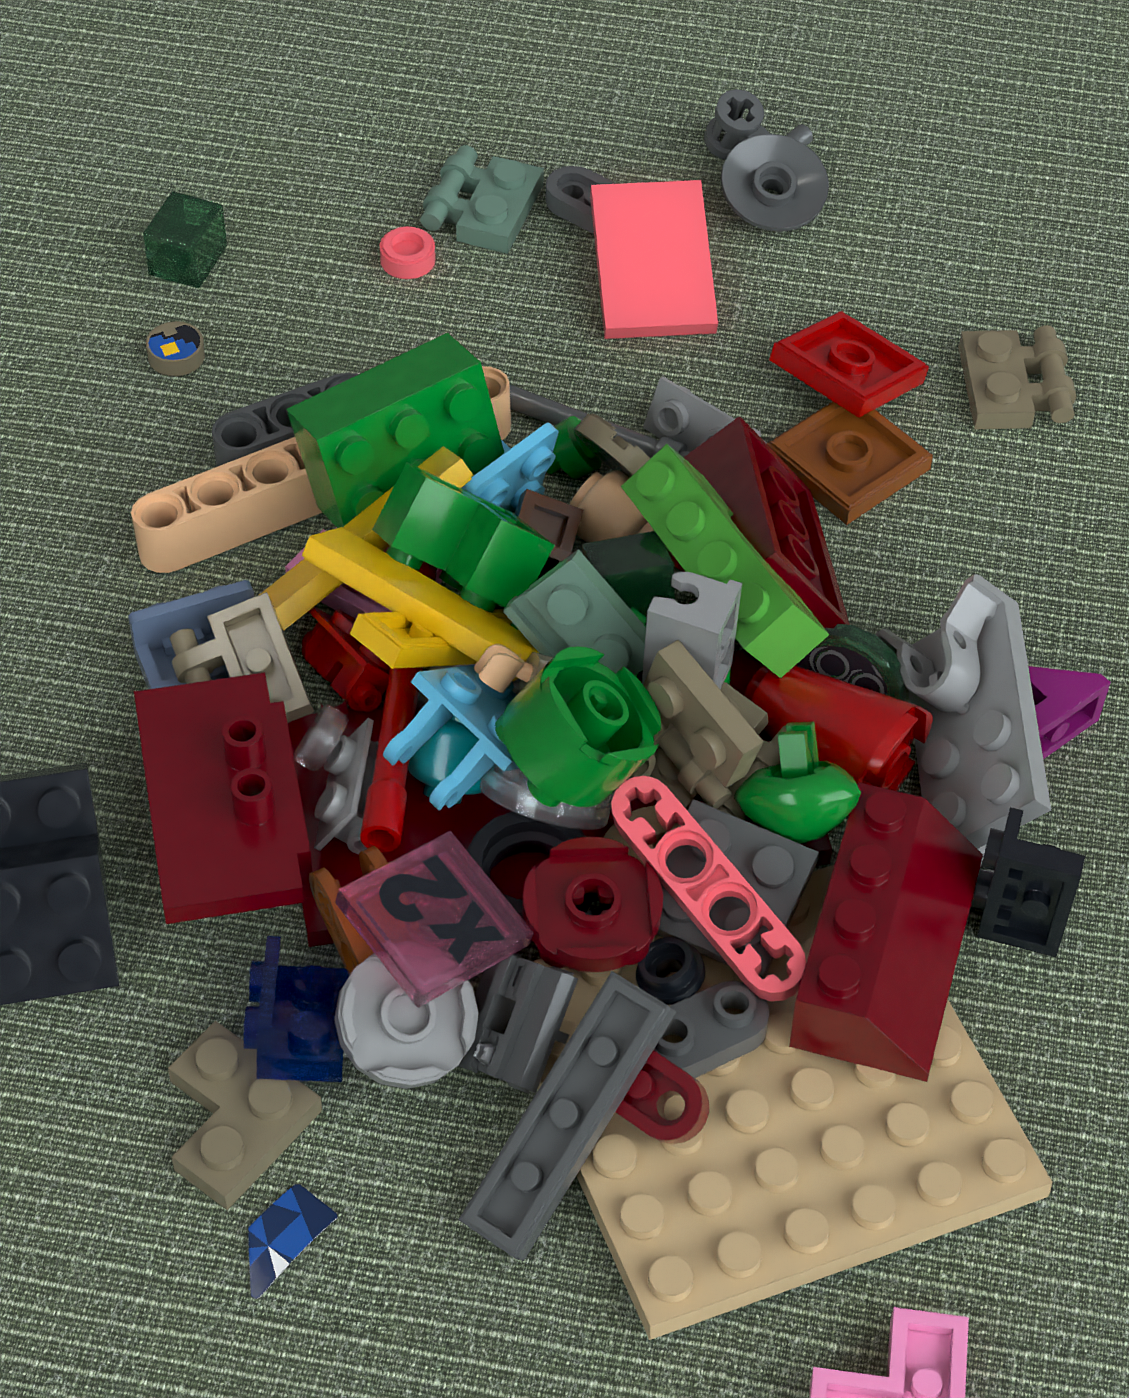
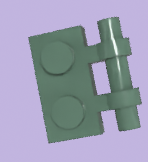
M467 145L460 146L456 154L449 156L442 166L439 185L433 186L423 201L424 212L420 219L421 224L430 231L440 229L443 222L456 225L457 242L508 254L544 185V168L496 156L492 157L486 169L474 166L478 158L476 150ZM459 192L470 193L472 196L470 200L458 198Z

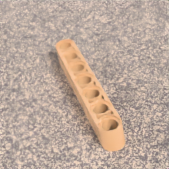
M482 366L501 440H503L511 430L510 381L501 370ZM293 437L148 493L135 502L132 507L131 517L141 564L148 570L156 573H169L323 512L317 507L296 438Z

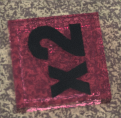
M451 831L340 888L335 900V904L417 1008L529 946L534 934Z

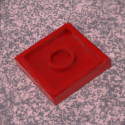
M843 311L774 343L769 361L858 418L923 384L929 369L926 363Z

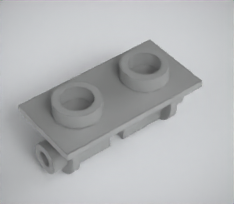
M663 376L659 379L643 428L659 438L665 436L687 445V451L691 452L735 420V418L692 394L686 387H680ZM752 428L761 438V432L755 428Z
M367 718L350 737L340 736L326 756L324 769L329 772L327 785L315 808V817L320 819L314 848L319 851L334 837L345 842L353 853L359 854L360 851L367 849L360 840L367 790L372 784L378 742L370 740L374 722L370 718Z

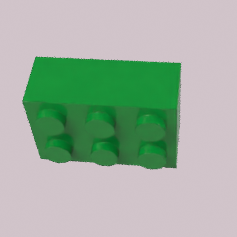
M449 333L432 339L286 409L317 507L337 528L344 527L391 489L397 482L406 462L418 467L444 446L460 457L474 476L504 454L481 361Z

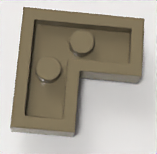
M216 1020L168 1067L170 1082L213 1113L172 1156L174 1171L227 1211L322 1112L321 1096Z

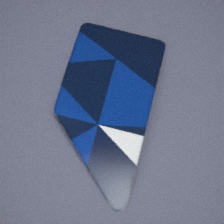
M295 1184L288 1189L248 1228L251 1297L254 1299H259L287 1266L323 1230L337 1219L336 1212L300 1184Z

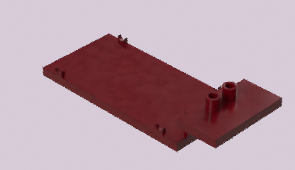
M746 650L734 651L730 686L745 696V691L751 679L765 665ZM643 670L639 672L636 676L641 681V683ZM265 672L134 691L166 924L301 903L308 946L333 944L334 942L314 900L309 882V873L325 867L335 880L338 879L343 891L362 883L361 877H363L360 868L359 854L350 851L345 842L334 837L320 851L314 848L320 819L315 817V808L320 796L326 789L329 772L324 769V763L334 742L342 735L350 737L367 718L374 721L370 740L378 742L384 703L370 712L355 711L352 708H348L347 701L335 707H327L321 704V713L308 714L287 723L284 701L270 703ZM763 730L759 733V737L763 741L770 742L772 740ZM496 764L490 786L486 791L475 795H463L461 804H454L451 808L444 805L441 810H438L429 802V797L423 794L425 784L414 778L408 770L405 786L407 803L401 843L395 850L381 853L385 857L393 875L409 874L435 881L438 880L422 861L437 854L467 891V849L477 831L492 819L516 810H545L567 818L584 832L586 837L604 838L609 828L614 824L611 803L614 793L604 802L592 807H577L563 802L556 807H548L532 796L527 786L528 778L520 769L503 771ZM636 798L630 802L631 811L655 806L658 801L653 800L651 803L644 804ZM748 817L747 822L758 826ZM828 834L823 838L801 844L819 852V860L816 866L830 864L832 846ZM521 852L506 857L490 871L491 884L502 894L523 900V889L527 875L534 865L536 870L539 864L550 856L541 852ZM416 892L402 893L407 905L415 903L424 919L415 921L419 930L430 928L428 925L459 923L470 905L467 895L457 899H445ZM593 893L592 902L599 901L598 893Z

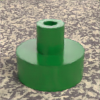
M570 416L554 425L559 433L553 449L555 460L546 471L547 473L553 474L563 469L570 477L578 480L601 467V460L574 432L576 426L581 422L579 418Z

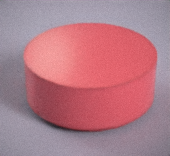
M400 227L389 231L380 242V262L382 268L391 276L401 279H415L426 275L435 265L434 239L429 233L416 227Z

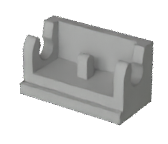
M691 572L674 573L671 586L679 591L693 593L697 600L692 604H680L674 599L654 596L647 610L642 684H644L657 652L679 640L718 688L721 689L733 661L742 583L729 579L726 584Z

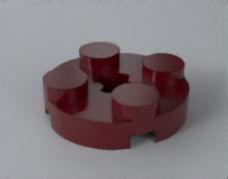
M603 837L574 838L552 848L549 858L541 862L536 870L535 865L526 877L523 889L522 914L524 925L529 937L538 946V952L543 961L552 967H567L581 972H606L642 961L649 952L650 943L658 933L663 908L662 886L656 871L646 861L644 867L638 859L628 854V846L616 840ZM591 892L598 893L599 902L611 904V908L602 911L600 915H587L585 912L579 911L575 905L582 904L584 894Z

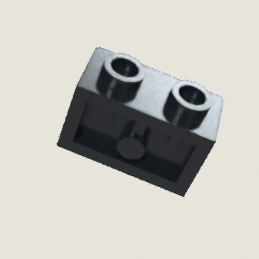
M1010 807L1004 831L990 828L981 868L993 870V872L980 869L970 907L983 911L977 937L1056 957L1080 882L1085 855L1061 850L1053 845L1037 844L1017 839L1024 810Z

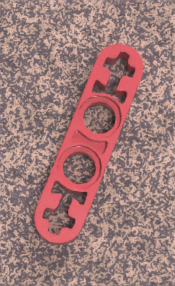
M636 776L626 780L617 788L611 802L614 824L622 838L644 864L647 861L656 871L662 886L752 993L758 998L770 1002L784 1001L794 996L799 990L806 966L805 953L796 938L666 785L658 779L649 776ZM636 798L644 804L651 803L653 800L658 801L655 805L656 818L667 833L659 840L654 849L649 848L648 845L657 842L656 832L646 819L638 817L632 822L629 820L632 815L630 802ZM675 823H678L681 826L671 830ZM683 845L697 847L703 852L707 860L704 869L692 878L675 876L666 866L668 855L673 849ZM724 897H735L747 904L750 916L743 927L737 930L726 931L719 929L713 924L709 917L711 907L716 901ZM762 926L769 930L760 935L761 945L769 955L775 959L782 957L784 954L790 957L787 962L788 978L783 981L774 974L764 979L758 976L762 970V960L749 942L756 936ZM749 943L742 954H738L735 951L736 948Z

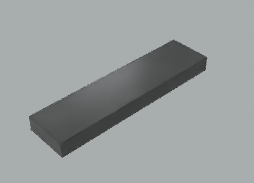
M611 971L458 1220L513 1258L524 1261L677 1011Z

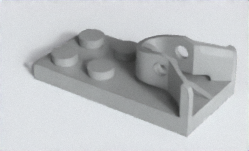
M974 574L965 580L949 610L941 618L940 629L912 645L887 629H882L875 633L874 639L897 654L896 659L902 680L909 691L910 703L924 708L932 713L933 716L932 726L925 744L915 739L921 795L978 849L987 844L990 828L1004 831L1010 807L1024 810L1020 824L1022 826L1051 811V804L1019 605L978 574Z

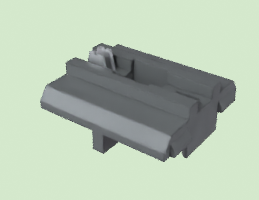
M492 948L475 993L479 1013L475 1040L458 1066L475 1073L481 1071L504 1080L510 1087L529 1094L530 1091L536 1093L555 1041L566 1045L569 1034L559 1030L578 978L573 977L574 973L558 967L548 968L533 961L523 959L518 953L503 948Z

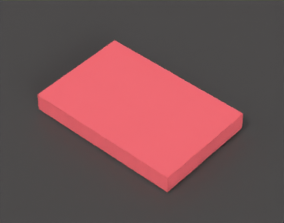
M701 180L591 185L590 199L604 339L716 334L718 317Z

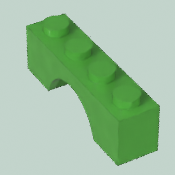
M666 444L621 486L685 572L695 573L726 584L729 579L742 583L735 638L743 649L778 677L782 678L829 636V633L798 594L770 567L739 531L730 518L734 513L707 479L671 446Z

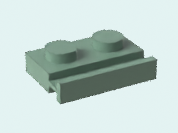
M579 549L532 583L518 597L515 596L511 599L503 610L505 615L540 654L554 657L565 648L587 647L605 654L598 662L615 673L623 666L634 675L643 670L646 627Z

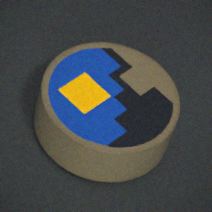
M174 321L155 327L146 338L148 362L160 374L167 376L187 375L198 369L204 361L205 349L202 333L198 328L189 323Z

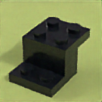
M80 763L0 776V1006L119 986V975L108 913V888L88 764Z

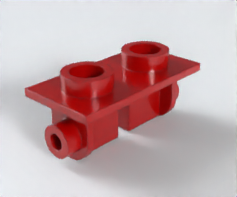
M313 607L308 612L318 623L312 631H309L303 637V658L325 680L331 682L330 686L347 701V704L353 710L365 712L375 710L380 705L382 695L387 689L390 666L350 634L356 620L354 617L340 609H336L331 616Z

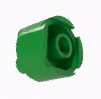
M576 646L565 648L558 652L507 705L504 713L495 723L497 736L506 745L518 768L528 778L527 786L530 793L541 804L548 807H556L561 802L577 807H592L604 802L655 753L659 745H654V736L661 730V717L653 698L645 686L624 666L615 673L598 661L605 654L592 648Z

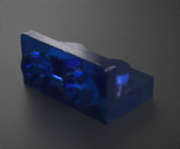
M267 936L264 961H251L249 1002L260 1004L259 1007L246 1006L243 1046L244 1049H257L256 1079L342 1082L344 1051L339 1042L335 1024V1013L339 992L349 978L346 968H325L316 965L305 967L281 966V936Z

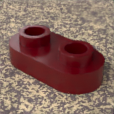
M653 1050L615 1113L654 1139L668 1144H678L692 1139L702 1130L709 1115V1099L705 1088L695 1077ZM681 1095L685 1103L683 1113L677 1119L668 1120L664 1114L665 1103L672 1096Z

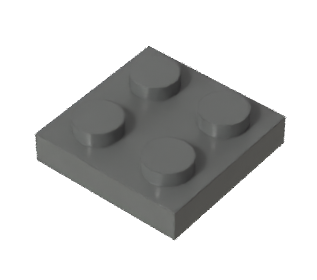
M693 799L688 812L785 927L788 928L819 860V852ZM683 845L673 849L668 855L666 866L677 877L692 878L704 869L707 860L703 852L697 847ZM662 886L663 908L660 927L656 935L663 938H679L695 947L700 954L729 966ZM724 897L716 901L709 913L713 924L719 929L726 931L737 930L743 927L750 916L747 904L735 897ZM762 926L756 936L749 942L762 960V970L758 975L762 979L766 977L774 959L761 945L760 935L769 931L765 926ZM749 943L736 948L735 951L738 954H742Z

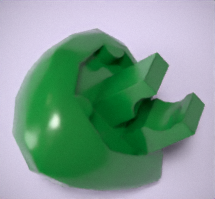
M814 721L787 723L786 732L778 734L781 764L756 770L736 790L734 799L740 809L759 827L796 843L804 844L823 838L842 823L857 805L861 791L854 778L840 766L828 761H819Z

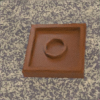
M835 402L826 405L767 443L811 490L813 498L846 525L929 471L933 458L931 453L877 410H873L858 418Z

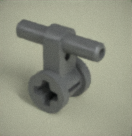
M733 89L723 93L716 104L715 117L710 120L705 130L704 141L706 147L713 155L726 160L730 151L743 140L756 135L770 134L760 125L764 117V109L759 99L752 93L740 89ZM745 109H748V115L746 119H743L742 116ZM799 124L786 135L802 142L806 146L813 140L812 131L803 124ZM722 130H723V131H725L726 133H725V135H724V137H723V140H722V142H721V141L719 140V137H720L721 132H722Z

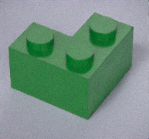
M406 462L372 528L375 533L389 544L385 553L391 558L415 570H420L423 562L441 569L439 578L460 590L459 596L491 613H493L497 604L506 607L511 599L515 596L518 597L537 580L555 546L511 511Z

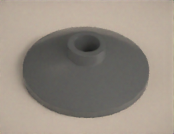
M761 134L743 140L730 151L721 172V188L730 208L747 223L764 230L790 231L805 226L821 212L828 196V175L820 158L802 142L784 135ZM764 189H773L779 195L770 194Z

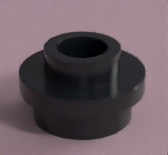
M675 937L660 938L650 943L648 954L638 963L636 982L638 987L666 1005H673L694 995L700 989L705 979V964L698 950L692 945ZM677 972V973H675V974L672 975V976L666 977L667 975H669V974H671V973Z

